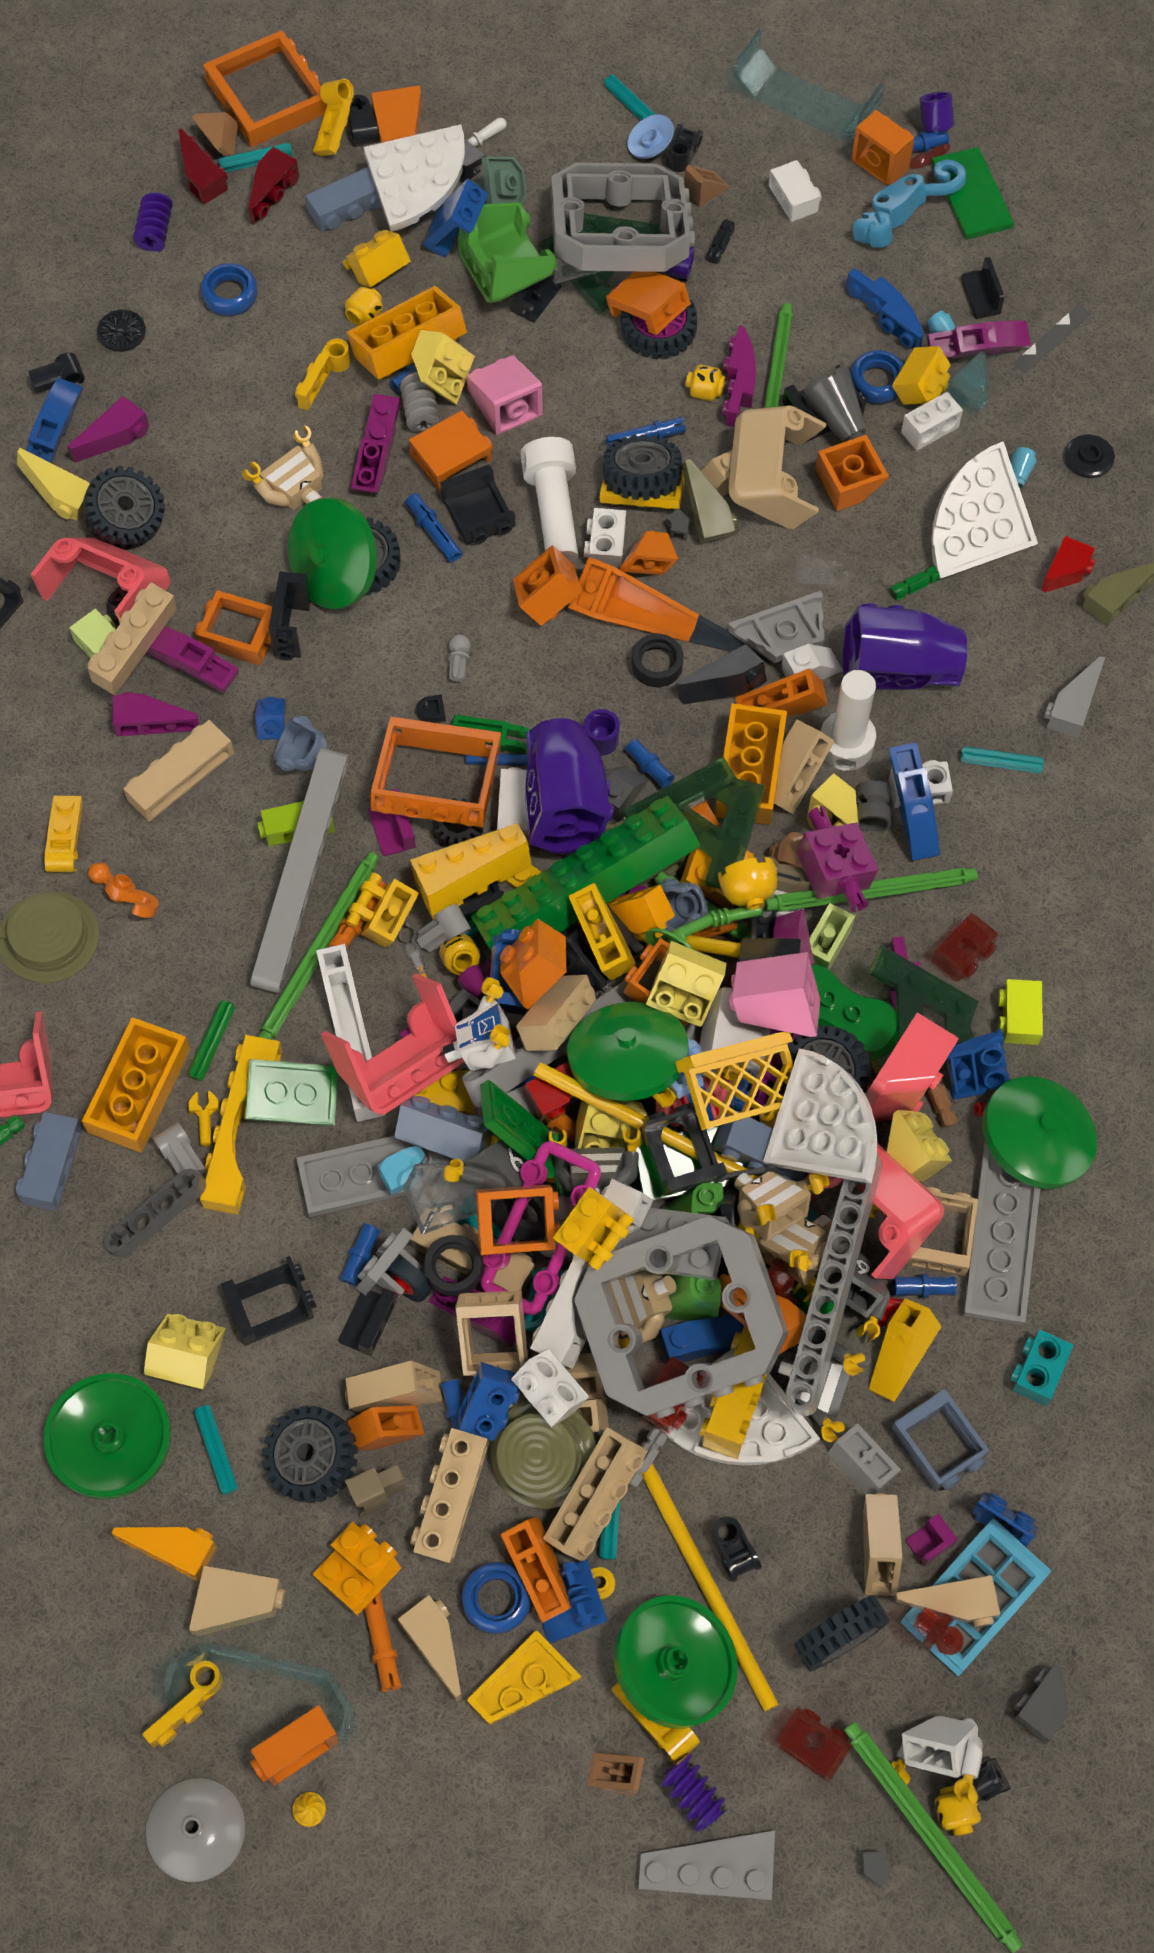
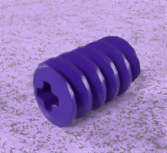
M149 193L144 195L140 201L133 239L136 245L143 250L160 252L165 247L164 242L167 238L169 218L173 207V202L168 196L161 193Z
M690 1753L663 1774H666V1777L662 1782L663 1788L675 1786L670 1793V1797L672 1799L683 1797L678 1808L680 1810L691 1808L686 1819L691 1821L698 1818L699 1821L694 1829L696 1832H699L709 1827L729 1809L723 1811L720 1809L725 1801L724 1797L712 1799L717 1789L715 1786L704 1788L709 1778L707 1775L699 1778L695 1776L700 1769V1765L697 1764L691 1767L687 1765L692 1757Z

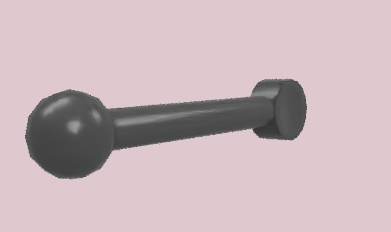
M766 1164V1167L727 1172L728 1174L717 1181L724 1182L728 1178L739 1177L743 1173L755 1175L774 1172L777 1174L778 1167Z

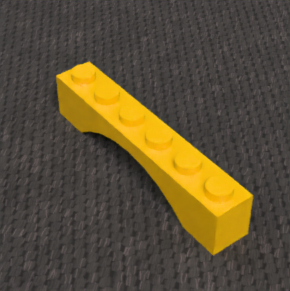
M245 1035L243 1044H239L237 1047L235 1060L238 1061L236 1071H231L229 1076L228 1088H231L229 1097L224 1098L222 1101L220 1114L223 1115L221 1126L216 1125L213 1143L216 1144L213 1153L208 1154L205 1164V1170L208 1171L205 1180L206 1188L199 1197L205 1209L239 1215L246 1186L236 1162L235 1142L238 1126L245 1111L248 1060L280 1061L282 1055L280 1041Z

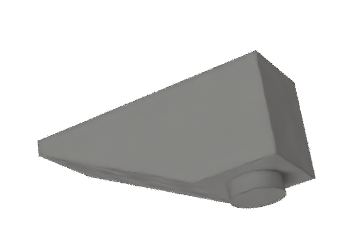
M1099 656L1058 693L1055 703L1049 702L1044 718L1049 719L1047 729L1079 738L1105 660L1104 657Z

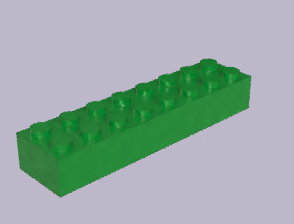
M666 796L663 799L654 801L650 807L642 812L631 815L624 823L614 829L605 831L601 837L593 842L579 847L575 853L567 858L556 861L549 869L539 875L530 877L526 883L518 888L507 891L492 904L481 907L471 918L491 951L494 936L503 933L505 929L522 931L526 926L530 927L537 919L560 933L579 921L569 895L595 883L605 903H608L701 845L687 819L672 800Z

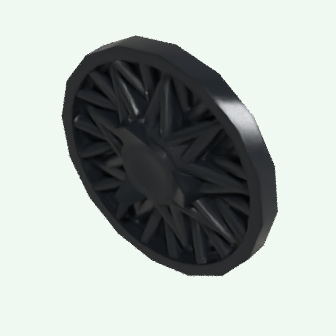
M119 309L103 316L98 323L97 333L100 342L106 348L123 352L140 345L145 338L146 327L144 320L138 313Z
M1091 434L1080 435L1072 439L1065 452V460L1068 467L1074 473L1086 478H1097L1105 475L1113 467L1115 459L1113 447L1109 442L1100 436Z

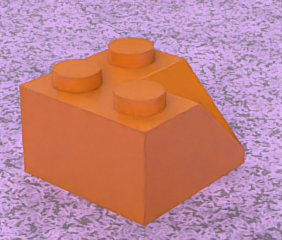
M875 110L856 127L851 160L889 186L909 170L915 137L908 130L893 122L888 116Z
M867 435L820 450L817 453L815 471L837 511L862 503L889 479V475Z
M554 545L550 546L513 578L519 607L540 626L544 625L547 621L553 620L562 608L568 603H573L582 592L574 564Z
M539 919L530 927L526 926L521 931L519 938L512 945H507L500 955V974L521 1004L528 1010L566 973V937Z

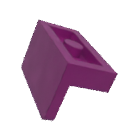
M397 788L390 791L399 792V789ZM371 807L368 808L383 856L416 848L415 836L408 816L385 814L371 811Z

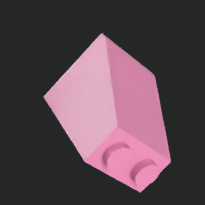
M514 355L505 359H499L495 363L482 369H476L467 375V389L495 435L543 415L542 384Z
M808 952L737 962L736 974L731 976L733 992L729 993V1005L732 1011L736 1010L739 1022L809 1037L817 1036L820 996Z

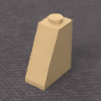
M411 1360L346 1378L347 1389L345 1390V1399L349 1409L360 1413L370 1407L411 1406L443 1402L440 1372Z
M883 1493L865 1494L863 1508L864 1595L895 1596L903 1559L897 1495H886Z
M204 1566L189 1631L192 1635L201 1636L275 1617L276 1609H282L286 1590L281 1589L282 1584L279 1579Z

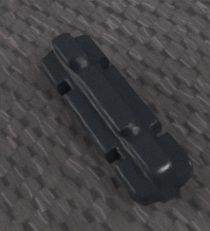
M727 219L722 221L721 229L718 230L711 244L712 247L707 252L706 260L713 264L720 262L721 254L724 253L731 239L730 236H732L735 230V223Z

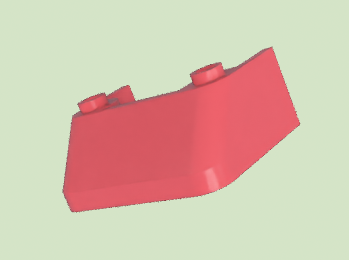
M97 538L59 539L30 574L40 595L46 601L49 600L77 561L117 578L121 589L128 592L114 610L119 621L126 610L130 611L134 606L135 598L139 591L146 589L150 582L165 591L171 583L170 576L165 567L109 543L102 542Z
M417 973L412 978L422 1001L413 1006L408 1013L407 1023L411 1033L367 1062L359 1051L351 1048L348 1041L327 1031L321 1033L337 1073L363 1104L377 1114L390 1112L464 1062V1059L460 1058L449 1063L443 1052V1046L457 1041L455 1031L457 1022L441 983Z
M42 1011L36 1012L33 1039L25 1041L20 1048L21 1061L0 1064V1118L41 1113L46 1111L51 1105L50 1049Z
M917 1012L865 1094L871 1106L875 1122L892 1121L893 1114L897 1110L916 1112L920 1110L924 1103L920 1100L928 1087L934 1090L943 1076L938 1071L957 1043L958 1037Z
M877 1144V1152L882 1161V1170L873 1203L887 1215V1218L879 1228V1239L890 1252L871 1275L875 1279H894L942 1220L944 1207L934 1194ZM809 1173L804 1180L809 1179L812 1173ZM828 1176L830 1185L824 1188H835L844 1179ZM864 1185L856 1186L862 1193L866 1189ZM811 1194V1203L818 1197L819 1194Z

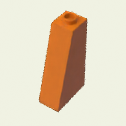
M420 85L371 93L372 108L378 126L380 143L418 135L422 109Z

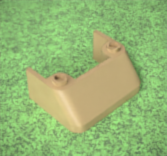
M793 406L748 409L738 415L735 421L729 480V494L736 504L788 529H795L817 514L818 507L797 498L798 486L795 479L782 471L784 441L786 439L794 444L802 445L826 428V423Z

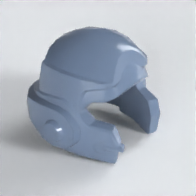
M306 716L293 717L287 723L274 753L276 765L284 771L296 769L306 772L314 769L320 748L327 749V741L321 732L313 728L312 722Z
M671 877L664 879L663 883L660 884L675 914L672 919L666 922L667 927L664 930L671 932L707 915L708 906L703 892L698 885L680 883L677 879H672Z

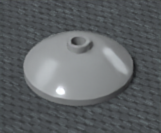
M204 1778L187 1779L169 1787L154 1803L146 1824L147 1847L156 1865L167 1875L185 1882L206 1881L224 1872L238 1856L245 1837V1818L237 1798L222 1784ZM193 1821L197 1822L199 1825L198 1831L194 1834H189L187 1831L188 1824Z

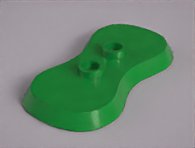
M814 963L811 967L820 996L818 1026H834L854 1034L864 1044L865 1050L869 1053L870 1061L886 1056L895 1047L903 1030V1021L899 1012L886 1001L853 992L829 968Z

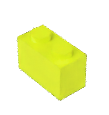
M1007 979L1004 988L998 991V1007H1003V1016H999L998 1029H1002L1004 1043L1039 1045L1043 1036L1042 981Z

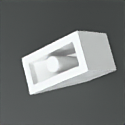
M806 644L783 654L781 669L785 677L809 668L821 679L843 671L831 648Z

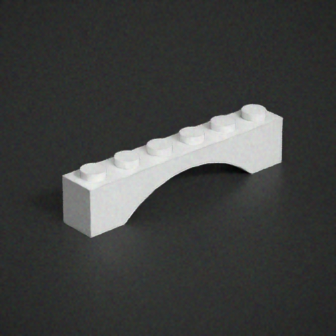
M345 944L316 950L336 1036L348 1041L351 1048L359 1051L367 1062L372 1058ZM349 1087L357 1122L386 1115L377 1114L369 1110Z
M611 1179L609 1186H606L601 1193L602 1196L635 1219L628 1228L629 1234L641 1227L653 1202L644 1193ZM573 1254V1260L569 1269L560 1278V1287L555 1298H552L547 1305L546 1316L542 1325L533 1334V1343L530 1348L538 1353H542L549 1348L561 1364L573 1369L586 1342L584 1328L574 1298L589 1267L588 1262Z

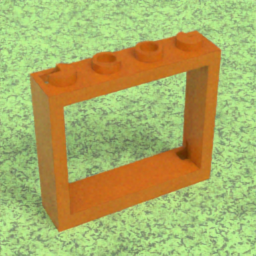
M282 30L203 64L206 82L227 113L238 122V129L250 147L256 146L325 114L327 104L321 98V85L315 71H310L304 55L298 54L294 41L291 38L288 39ZM282 51L313 97L254 123L223 77Z
M390 716L371 789V811L483 827L500 755L501 733ZM396 745L488 758L478 804L385 790Z

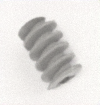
M418 372L404 377L400 383V390L407 427L414 432H423L440 423L433 389L421 382Z

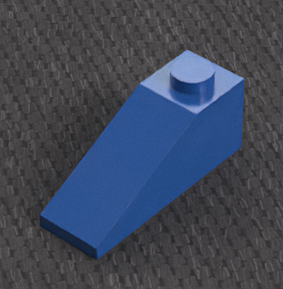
M729 1315L688 1321L661 1329L660 1341L668 1367L731 1350L730 1347L736 1331L742 1333L744 1325L735 1317Z

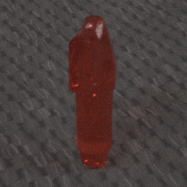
M940 145L926 154H918L911 159L910 168L915 170L927 166L932 158L947 153L950 150V145Z

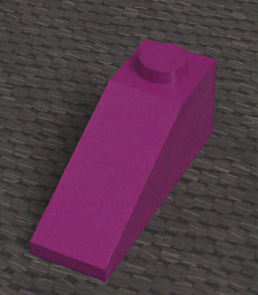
M122 396L67 446L71 460L76 463L131 444L136 438H142L147 433L149 427L146 412Z
M132 692L113 695V726L117 737L192 732L195 727L200 725L196 713L150 696Z

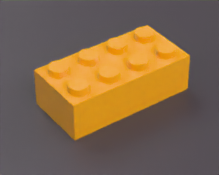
M433 286L347 331V336L354 358L380 380L414 362L411 354L420 330L442 332L454 341L466 334L467 330L460 306L438 287Z
M731 704L715 817L771 825L787 711Z
M132 1017L82 1119L87 1133L142 1153L191 1050L186 1036Z

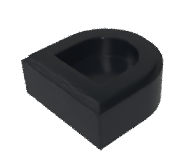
M442 694L427 696L418 702L416 710L417 716L421 721L432 723L446 722Z

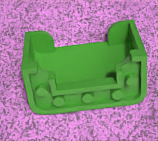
M520 202L485 204L470 234L459 229V255L487 303L500 302L551 276L557 266L556 256L549 249L542 250L539 256L526 235L527 228L530 226V216L528 212H525Z
M703 1183L666 1203L661 1209L705 1215L714 1213L721 1207L723 1183ZM661 1274L662 1278L665 1276L672 1277L676 1283V1291L668 1295L672 1304V1311L664 1317L665 1319L693 1321L718 1317L721 1302V1285L718 1278L716 1280Z

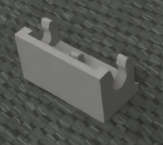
M858 1423L841 1436L828 1452L830 1457L864 1494L879 1493L901 1471Z

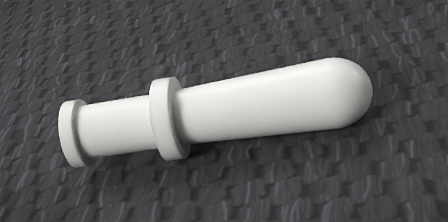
M497 118L478 133L473 132L467 141L473 146H482L483 141L506 128V120Z

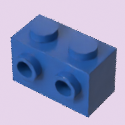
M481 1362L458 1412L459 1430L494 1441L498 1431H503L508 1421L507 1411L510 1405H515L519 1398L520 1389L511 1380L516 1373Z

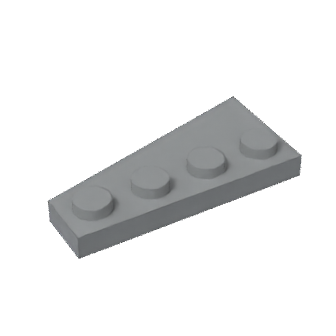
M775 1830L643 1853L640 1856L638 1890L772 1901Z

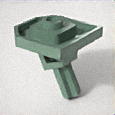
M482 157L484 177H481V180L472 182L488 193L487 204L514 202L523 204L527 197L524 169L514 157Z

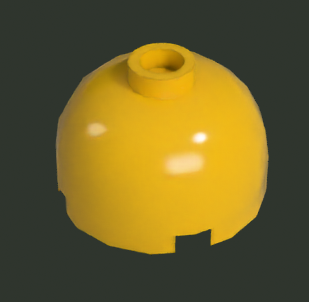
M765 857L766 862L758 863L757 858H749L725 867L726 874L724 875L719 872V883L728 901L741 907L747 906L748 910L763 907L765 905L764 902L770 899L776 891L778 884L774 860Z

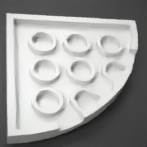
M461 125L364 147V155L391 232L420 221L419 217L430 210L435 211L455 189L463 171L462 166L465 156L464 134Z
M1003 441L987 448L969 460L952 478L940 499L933 522L931 538L933 565L936 566L940 576L938 580L1038 544Z
M799 1049L763 1162L779 1168L872 1183L877 1157V1132L873 1112L866 1095L854 1078L838 1064L813 1051Z
M730 1350L712 1364L732 1358L735 1351ZM703 1370L697 1374L698 1385L703 1388L707 1387L710 1382L708 1373ZM770 1373L767 1375L738 1459L702 1447L704 1437L700 1436L699 1433L705 1417L710 1419L714 1408L710 1406L714 1393L704 1396L705 1403L687 1409L684 1403L674 1407L675 1413L660 1419H657L656 1414L646 1416L656 1428L666 1433L668 1439L679 1447L702 1458L724 1464L745 1466L778 1462L806 1451L820 1441L819 1436L805 1418L797 1414L787 1403L786 1394Z

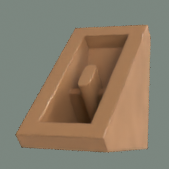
M226 112L199 113L192 116V119L220 153L225 157L234 155L238 122Z
M689 164L685 168L684 187L689 188V197L699 207L730 188L714 171Z
M593 1753L587 1786L637 1797L644 1758Z

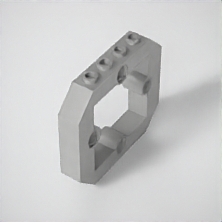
M574 163L551 177V211L554 255L581 271L665 272L689 257V249L694 247L695 232L692 231L693 217L691 216V202H689V188L684 187L683 177L658 164ZM580 199H606L609 204L614 206L628 205L631 200H661L660 230L665 234H639L637 230L631 227L616 228L613 234L579 233L583 230L584 203Z
M706 1216L612 1251V1258L609 1262L605 1261L599 1271L589 1265L574 1301L606 1395L646 1416L656 1414L657 1419L674 1414V1407L685 1403L688 1409L705 1403L703 1397L715 1393L716 1398L733 1393L732 1386L744 1382L745 1387H750L763 1382L762 1375L771 1372L789 1333L755 1235L717 1217ZM719 1243L732 1280L723 1290V1304L731 1312L744 1314L756 1349L715 1364H694L689 1367L685 1375L644 1389L633 1354L642 1345V1334L636 1326L622 1324L608 1283L645 1269L654 1274H670L678 1267L680 1256ZM660 1250L665 1251L668 1258L667 1263L663 1267H659L655 1263V1255ZM739 1288L744 1289L748 1297L747 1302L743 1306L737 1305L734 1301V1293ZM622 1331L627 1332L630 1336V1343L626 1348H622L618 1343V1335ZM701 1370L706 1371L710 1377V1382L705 1388L699 1386L696 1379L697 1374Z

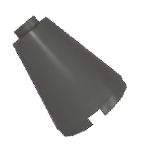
M840 367L834 369L835 375L828 377L825 373L812 381L803 390L805 394L801 396L842 442L864 436L866 426L851 374L848 368Z

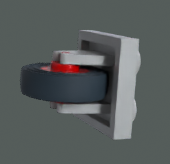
M405 1228L398 1235L392 1232L375 1253L380 1258L378 1259L374 1255L357 1276L362 1281L356 1289L366 1295L377 1283L385 1290L394 1293L397 1298L403 1295L416 1302L424 1301L430 1294L432 1285L421 1272L423 1266L403 1249L413 1235Z

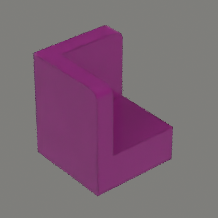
M938 1513L928 1520L924 1527L908 1537L906 1543L922 1565L926 1566L954 1546L958 1539Z

